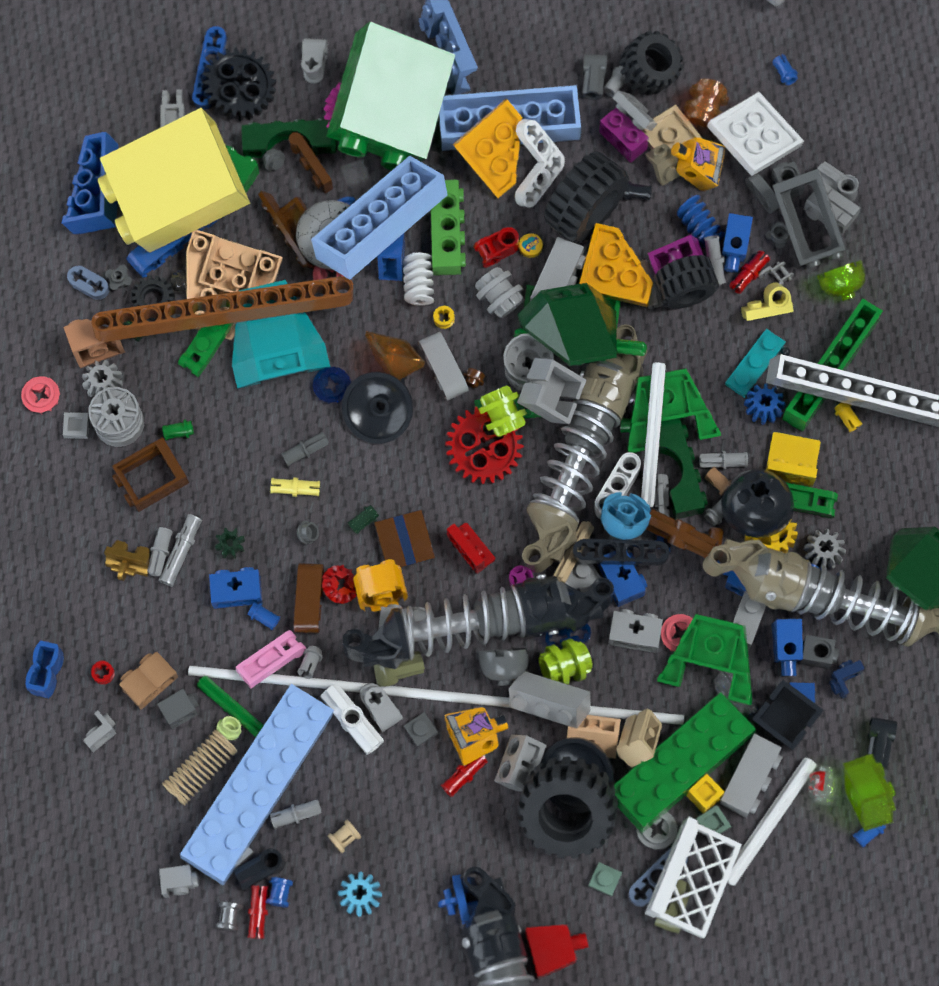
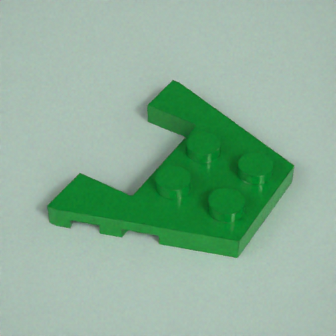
M683 368L665 372L661 421L694 415L699 440L721 436L719 428L716 426L687 369ZM652 374L637 377L627 445L628 453L645 450Z
M695 614L680 639L674 654L670 656L667 661L668 664L658 676L657 682L681 687L686 662L733 673L728 700L752 705L746 626Z

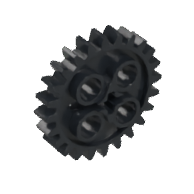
M237 47L234 48L233 53L225 49L224 56L217 52L216 59L210 58V65L206 64L205 72L202 75L204 81L201 88L206 89L203 96L210 97L208 105L215 103L214 111L222 109L223 117L227 113H231L232 120H234L236 115H239L241 121H243L246 114L252 119L254 112L260 116L262 109H268V102L273 101L274 97L272 95L276 92V88L273 86H275L277 81L271 79L274 71H267L270 64H262L263 56L256 59L255 51L247 55L246 48H244L242 53H239ZM222 71H228L231 76H225ZM244 71H251L254 75H247ZM230 92L234 97H227L224 93ZM247 92H253L257 96L251 97L247 94Z

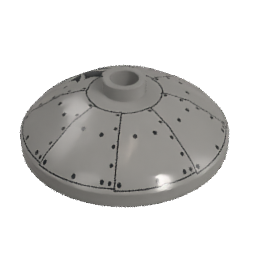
M335 200L322 201L308 208L301 216L296 230L297 244L304 257L313 265L333 270L316 259L311 239L350 207V205Z

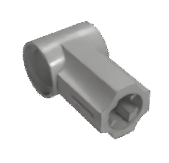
M827 162L821 163L817 169L820 170L823 182L853 202L857 197L858 180L852 175L843 174ZM849 187L852 191H844L842 188Z

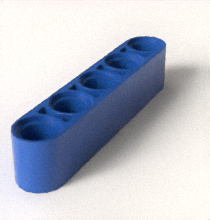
M216 220V221H214V222H212V223H210V224H208V225H206V226H204V227H202V228H200V229H197V230L202 231V230H203L204 228H206V227L209 228L210 226H212V225H213L215 222H217L218 220ZM192 232L151 253L139 245L130 252L127 261L142 278L147 277L146 274L152 269L155 271L165 263L166 258L170 255L174 256L184 248L183 245L188 241L190 242Z

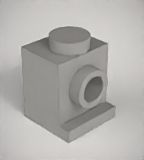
M190 865L159 869L161 891L165 898L170 897V892H173L174 895H185L189 893V889H195V887L199 886L197 871L193 872V868Z

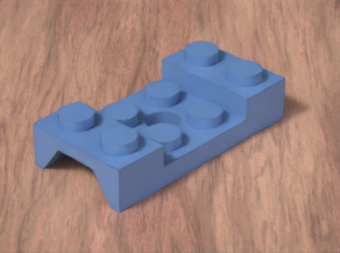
M426 0L425 5H423L421 18H419L421 30L425 31L428 39L436 37V43L439 48L455 54L447 88H450L452 95L468 92L470 87L465 77L476 71L478 67L448 0Z

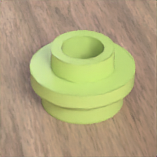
M231 716L224 717L216 726L217 731L227 740H235L241 734L240 722Z

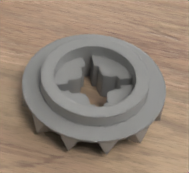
M666 812L653 824L657 825L663 820L661 830L666 836L656 834V836L651 838L652 828H648L643 834L637 829L638 839H640L645 847L654 850L663 849L675 840L677 824L670 813Z

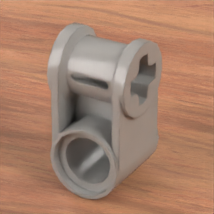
M303 39L301 65L304 70V78L309 83H318L323 79L325 60L327 59L325 53L328 51V43L325 39Z
M368 683L362 687L360 698L369 711L372 720L376 721L382 733L403 719L386 692L377 684ZM372 691L376 693L374 701L370 699Z

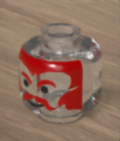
M819 767V771L810 774L808 796L813 799L815 804L828 806L833 805L835 801L840 799L842 777L834 773V768Z

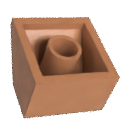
M88 319L74 320L64 327L71 350L80 368L94 364L95 360L100 362L125 353L120 340L108 342L97 340L93 333L91 321ZM101 325L98 328L105 329L107 327Z

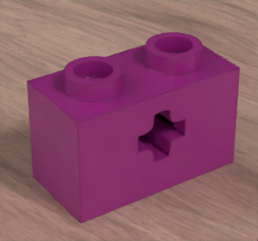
M692 235L648 253L655 274L662 267L677 259L693 255H704L698 239Z

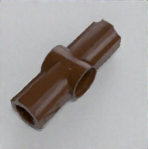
M654 509L651 510V518L646 529L665 538L670 544L683 550L688 549L704 558L714 547L718 546V540L695 530L696 527L682 520H675Z

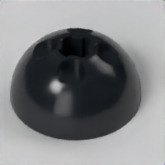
M752 469L738 474L728 483L722 495L721 510L725 520L734 530L749 537L763 538L779 533L789 524L794 513V498L791 489L780 476L768 470Z

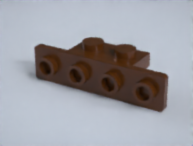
M260 191L258 195L262 200L260 202L262 207L272 215L274 226L283 232L285 236L284 241L297 254L296 260L304 268L314 269L315 265L310 263L301 253L296 239L298 222L307 210L301 198L296 196L281 209L271 194Z

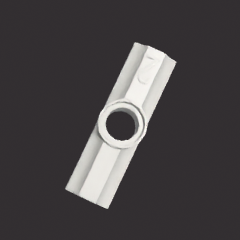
M338 683L330 686L320 695L323 702L334 710L333 714L340 721L342 728L349 732L366 755L372 753L384 742L383 738L365 718L362 710L352 702ZM349 714H355L359 721L355 724H350L345 720V717Z

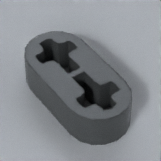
M756 173L745 179L746 186L769 214L780 208L776 194L760 174Z

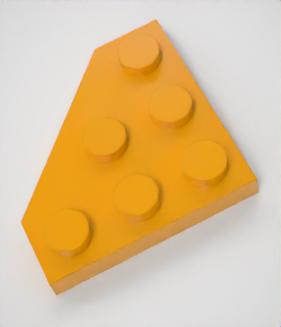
M508 99L503 100L453 144L497 198L516 183L517 176L516 166L520 141L516 128L522 120V116Z
M596 223L579 284L588 283L607 298L647 307L653 288V281L641 266V262L632 248L625 241L620 229Z

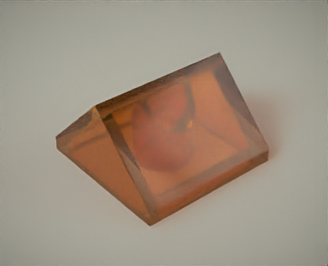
M366 332L365 337L374 358L386 373L400 380L424 367L425 361L407 340Z

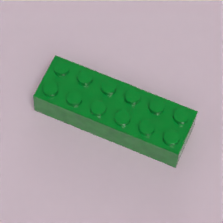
M719 693L655 749L653 758L641 761L640 764L635 766L614 785L616 789L615 795L618 799L617 807L643 834L662 815L684 798L688 790L706 774L710 775L750 740L755 732V727L722 693Z

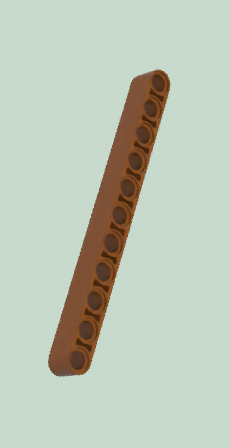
M344 276L109 310L96 313L92 318L91 324L95 338L101 342L343 307L349 305L353 300V282ZM341 289H344V290H347L348 292H346V293H339L338 291L341 290ZM316 293L324 294L321 297L314 296ZM294 296L300 297L299 300H291L290 298ZM269 300L277 301L274 304L267 303ZM244 304H252L251 307H243ZM221 307H227V308H229V309L226 310V311H220V310H218V309H220ZM196 311H204L201 315L195 314ZM174 314H179V315H181V316L178 317V318H172V317H171V316L174 315ZM149 318H156L153 322L147 321ZM126 321L133 322L130 325H123ZM101 325H108L105 329L98 328Z

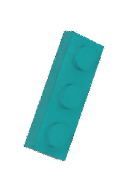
M766 329L725 382V385L745 398L747 392L753 388L768 368L770 359L778 355L786 341Z

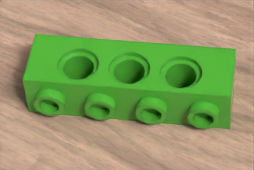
M445 180L447 196L431 209L433 275H461V267H466L465 253L460 252V245H465V231H460V224H464V210H459V202H464L463 188H459L458 180ZM445 204H451L453 207L450 209H445L442 206ZM446 225L454 227L451 230L443 229V227ZM446 247L454 248L451 252H445L443 249Z

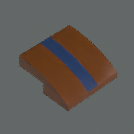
M422 510L374 522L384 560L392 559L396 565L403 567L435 558Z

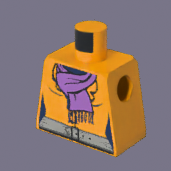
M699 137L687 140L682 144L676 142L673 145L671 154L679 158L676 169L679 175L701 191H707L718 186L725 146Z
M483 707L445 715L448 733L463 766L497 749L499 746L497 733L508 729L504 715L490 719L486 709Z

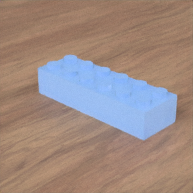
M577 85L444 96L439 112L442 151L457 150L453 144L505 99H508L522 116V120L529 119L538 122L553 142L580 140L581 135Z
M411 156L407 157L311 239L316 259L350 280L447 196L444 175Z

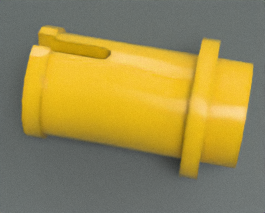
M841 402L834 408L836 411L835 415H839L851 433L863 423L860 422L852 410V405Z

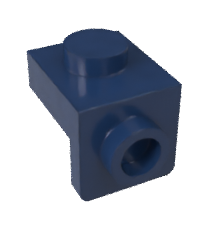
M852 660L846 661L838 666L839 670L832 673V680L829 681L831 689L835 695L839 694L841 699L846 698L849 693L844 682L862 674L865 668L861 660L854 663Z

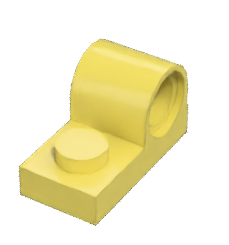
M771 283L765 288V303L751 301L747 303V306L741 307L742 316L747 321L794 312L790 292L779 283ZM776 291H781V298L777 301H773V294Z

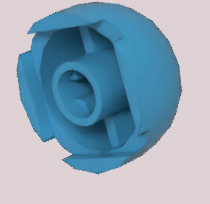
M622 492L610 494L605 499L601 512V521L604 529L611 536L621 540H632L639 537L646 530L651 518V509L648 503L641 497L631 493L629 497L621 496Z

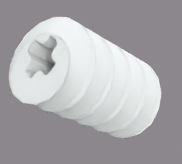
M412 253L403 259V265L405 266L403 268V273L405 274L403 277L405 283L404 291L406 292L404 300L410 304L430 305L434 303V298L430 297V295L434 294V290L428 288L433 285V280L428 279L433 276V272L429 270L432 268V263L428 261L432 258L431 255Z

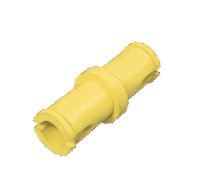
M295 477L293 480L271 478V485H276L271 486L272 494H292V497H297V495L319 496V489L310 488H320V481L298 480Z

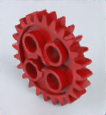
M477 407L474 408L473 415L466 410L465 419L457 416L459 425L451 424V428L455 432H447V436L452 441L445 442V446L451 447V450L447 451L446 455L454 457L449 464L457 463L458 465L455 473L463 470V479L470 475L472 476L471 482L474 483L477 478H480L482 485H484L486 478H489L490 482L494 484L495 476L502 481L504 479L503 472L511 475L512 471L509 466L517 468L518 464L514 461V458L521 459L522 455L517 450L524 448V445L517 444V441L523 438V435H515L518 429L503 435L501 440L491 443L488 446V451L482 448L474 454L466 456V452L477 448L481 444L480 440L486 443L494 439L496 435L484 433L483 425L492 422L488 413L480 414ZM463 435H471L474 438V444L472 446H465L461 440ZM499 444L505 446L507 454L502 457L496 455L494 447ZM475 456H482L486 461V465L482 468L476 467L473 464V458Z

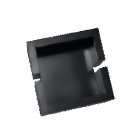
M782 679L769 697L774 701L773 704L770 705L768 702H765L752 720L794 751L807 735V732L804 730L806 726L811 729L824 710Z

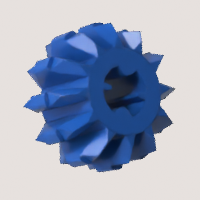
M767 383L764 384L763 389L756 385L754 386V391L749 390L747 392L748 399H745L744 406L748 407L746 415L754 414L752 417L753 422L757 421L759 417L761 418L762 425H765L767 418L773 424L776 420L775 417L780 418L782 416V409L785 408L786 403L781 401L784 397L783 393L776 394V386L770 390ZM761 401H765L763 406L760 404Z

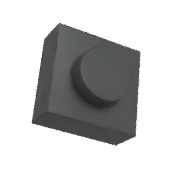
M425 712L404 725V729L417 747H420L438 734V731Z

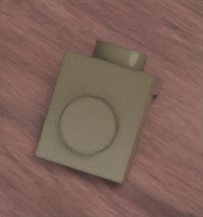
M662 144L646 153L647 159L654 166L657 180L662 186L681 176L676 170L678 158L671 154V148L666 144Z

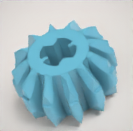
M363 872L358 873V880H355L354 876L350 874V884L346 881L341 882V885L347 890L338 892L340 897H346L340 902L341 906L349 905L347 909L349 914L356 907L358 917L362 916V908H365L366 912L371 914L370 904L374 907H379V902L373 898L382 897V892L374 891L380 887L379 882L371 884L373 881L371 874L365 880ZM359 888H363L364 893L367 892V895L362 896V900H358L356 895L353 896L354 893L358 892Z

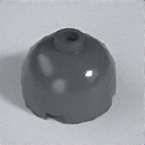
M527 648L480 651V668L484 676L489 680L498 681V686L512 685V680L517 679L526 672L528 667Z

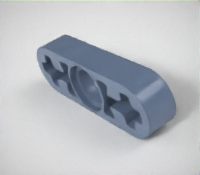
M671 848L631 886L629 899L635 906L642 907L650 902L653 895L651 888L645 893L646 900L641 898L636 900L634 898L636 895L634 890L636 888L642 890L646 886V883L642 882L644 879H647L651 887H656L657 884L651 879V873L655 870H663L664 865L660 863L662 861L666 863Z

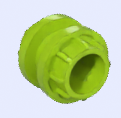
M507 385L482 396L480 399L483 406L479 408L480 414L487 412L492 422L486 425L488 431L493 429L498 437L523 427L526 423L523 415L527 414L525 408L518 411L514 399L519 398L518 392L512 393L511 388Z
M567 639L562 642L560 650L556 645L547 646L545 653L540 654L539 666L543 677L569 685L570 677L572 676L576 682L586 679L587 673H590L592 669V660L583 642Z

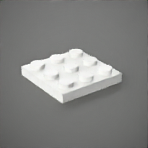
M760 92L713 118L707 125L711 132L751 176L801 147L804 142Z

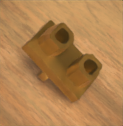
M116 540L112 547H106L104 552L106 555L105 566L111 567V571L118 572V580L124 581L127 575L135 576L139 574L148 576L149 548L139 546L135 553L128 552V544Z

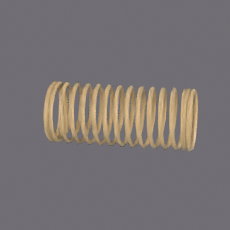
M217 730L212 732L213 735H209L210 740L205 739L206 744L201 743L202 748L197 747L198 752L193 751L194 756L189 755L191 761L185 759L187 765L181 764L183 769L177 768L179 774L173 772L175 778L169 776L170 781L165 780L162 783L184 806L188 804L187 800L190 801V798L179 789L176 783L192 797H194V794L183 785L179 778L195 792L198 793V790L187 781L183 773L198 787L202 788L191 777L188 770L206 784L203 778L195 773L192 766L208 780H210V777L199 768L196 762L212 776H214V773L203 764L200 758L216 772H218V769L207 760L204 754L222 768V765L211 756L207 749L215 754L224 764H226V761L215 752L211 745L230 760V757L219 748L214 740L222 745L232 756L237 753V749Z

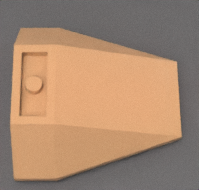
M195 230L192 232L186 251L187 299L238 292L239 290L274 283L283 257ZM221 307V308L218 309V310H220V311H226V310H228L229 308H227V307ZM201 310L195 312V314L201 315L204 313V311ZM236 323L225 337L226 339L232 340L235 337Z

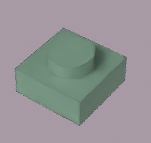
M717 805L696 818L698 824L719 834L731 828V825Z
M599 862L589 887L612 897L622 872Z

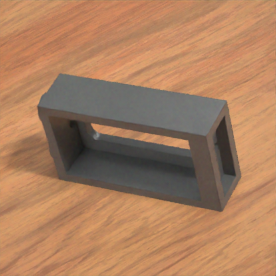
M815 169L774 184L773 188L800 266L806 265L807 269L820 265V260L829 257V260L832 261L843 257L842 252L847 251L820 170ZM808 184L813 187L831 239L829 247L815 252H811L808 248L790 196L792 190Z

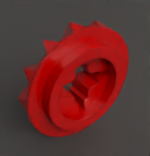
M334 565L323 574L322 589L331 601L345 604L356 597L352 569H347L344 565ZM344 578L345 582L343 585L345 587L336 590L339 585L338 581Z

